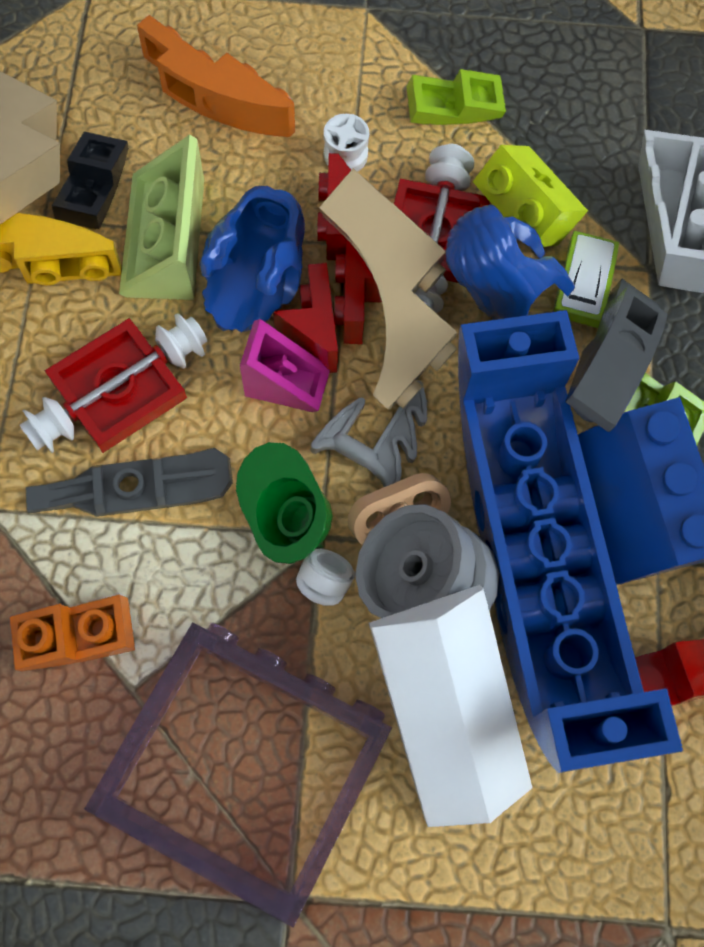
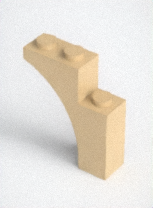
M1 71L0 225L60 183V143L56 141L57 100Z
M353 168L322 203L319 209L323 217L353 245L363 258L373 275L380 293L386 323V346L380 378L373 396L388 410L395 403L404 408L422 389L423 386L417 381L421 374L430 365L438 371L457 350L451 343L456 337L457 331L415 294L419 288L427 293L445 273L446 269L441 263L445 260L446 251Z

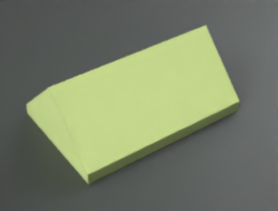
M188 135L133 173L119 294L124 297L194 300L204 174L198 140L192 135Z

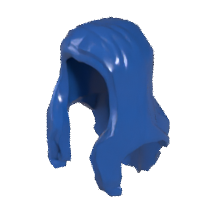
M255 186L245 192L234 208L215 225L207 236L199 264L202 276L207 280V287L203 290L202 295L203 299H205V311L213 315L217 327L222 331L237 329L240 332H247L251 330L253 322L258 319L267 323L272 313L279 310L283 304H290L298 291L302 274V244L305 234V220L300 204L290 193L281 189L275 190L270 186Z
M494 205L476 207L472 211L464 213L449 231L446 263L459 284L466 287L478 308L493 320L527 316L531 305L537 297L553 284L561 289L567 297L576 288L567 271L553 256L544 257L545 250L536 230L515 217H503ZM516 239L526 244L538 259L524 256Z

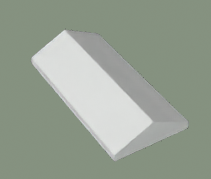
M480 585L369 622L424 820L428 827L491 823L532 789L485 592Z

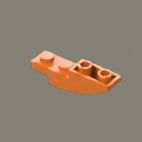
M148 15L137 24L143 56L158 68L164 93L205 117L244 131L280 137H290L295 133L294 102L283 89L275 88L262 79L252 66L247 63L242 64L229 53H225L214 63L205 51L196 50L184 41L174 28L164 26L151 15Z

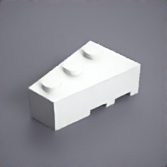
M644 130L638 169L658 286L704 293V138Z

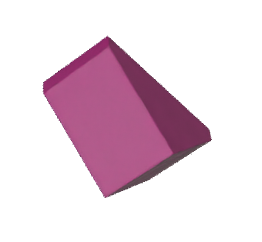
M258 319L253 322L240 363L244 395L309 412L319 411L330 370L318 358L263 320Z

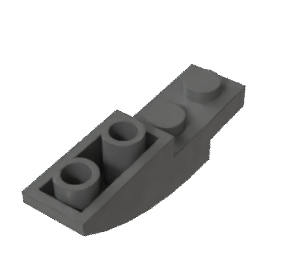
M621 279L610 291L596 336L582 352L566 399V403L572 406L582 419L596 423L607 432H610L616 426L636 392L659 344L668 316L666 312L660 309L659 304L624 279Z

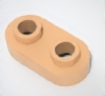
M427 473L415 474L359 498L349 511L348 526L358 542L363 545L369 532L387 514L406 505L420 504L429 505L448 514L451 506V496L448 489L433 475ZM425 491L424 497L420 501L413 503L415 496ZM379 512L375 520L366 522L371 514Z

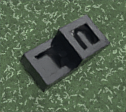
M83 132L67 159L69 177L52 204L54 219L100 229L122 175L129 149L128 141Z

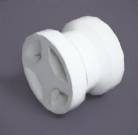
M346 113L329 119L324 127L323 137L325 142L323 151L325 163L328 166L329 153H338L351 170L354 168L356 171H359L364 167L368 158L369 128L367 123L354 114Z

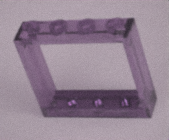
M192 622L84 810L294 928L392 727L383 723L386 715L372 705L361 700H355L353 706H350L333 697L336 688L328 682L308 673L304 680H301L284 671L287 663L277 655L262 648H258L254 655L237 646L238 636L224 627L211 623L208 629H205ZM201 650L367 738L290 893L118 797Z

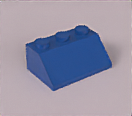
M678 397L625 412L610 432L597 425L578 434L616 586L704 562V465L681 398Z

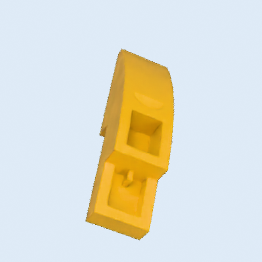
M16 213L0 225V273L19 268L27 284L36 283L39 285H54L59 281L78 279L100 281L111 276H121L122 265L114 242L91 230L69 222L23 213Z

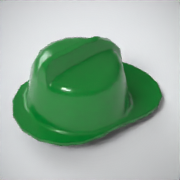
M272 442L254 448L244 458L237 473L236 493L255 541L263 555L276 563L292 564L305 559L315 549L324 548L323 541L331 529L333 519L330 502L321 491L309 465L298 450L285 443Z

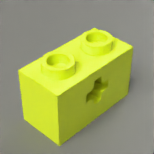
M500 145L472 181L492 205L498 208L503 217H515L534 228L541 239L543 247L558 246L588 212L585 206L530 146Z

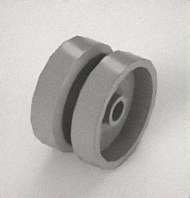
M426 504L406 505L387 514L369 532L359 551L355 577L359 597L370 613L384 618L477 585L484 589L490 611L497 597L499 569L494 552L480 536L470 529L461 526L457 520L444 511Z

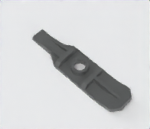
M211 448L186 455L92 466L74 479L26 487L27 512L36 513L76 508L99 517L191 505L222 498L233 484L230 458L216 448ZM129 476L136 477L138 479V486L133 491L124 492L120 489V482L124 478Z

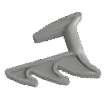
M424 387L404 408H398L373 449L347 435L365 405V399L358 398L343 408L326 424L311 443V452L316 454L323 450H335L362 467L367 468L381 480L384 487L400 481L402 471L398 445L405 452L407 461L414 463L417 457V441L412 415H414L418 426H425L427 421V400Z

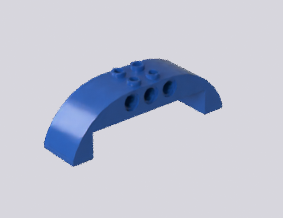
M567 310L461 324L458 344L459 399L466 466L479 535L494 552L499 569L498 591L494 601L499 628L510 671L529 726L539 747L557 773L683 751L667 688L648 692L643 691L570 405L566 403L568 395L565 386L580 359Z

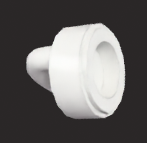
M315 549L303 560L297 574L296 583L301 593L312 602L323 606H334L347 593L354 580L355 572L351 564L339 554L326 549Z

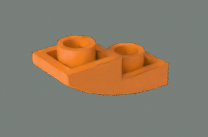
M120 594L73 607L56 604L10 617L16 671L62 666L135 650L128 598Z

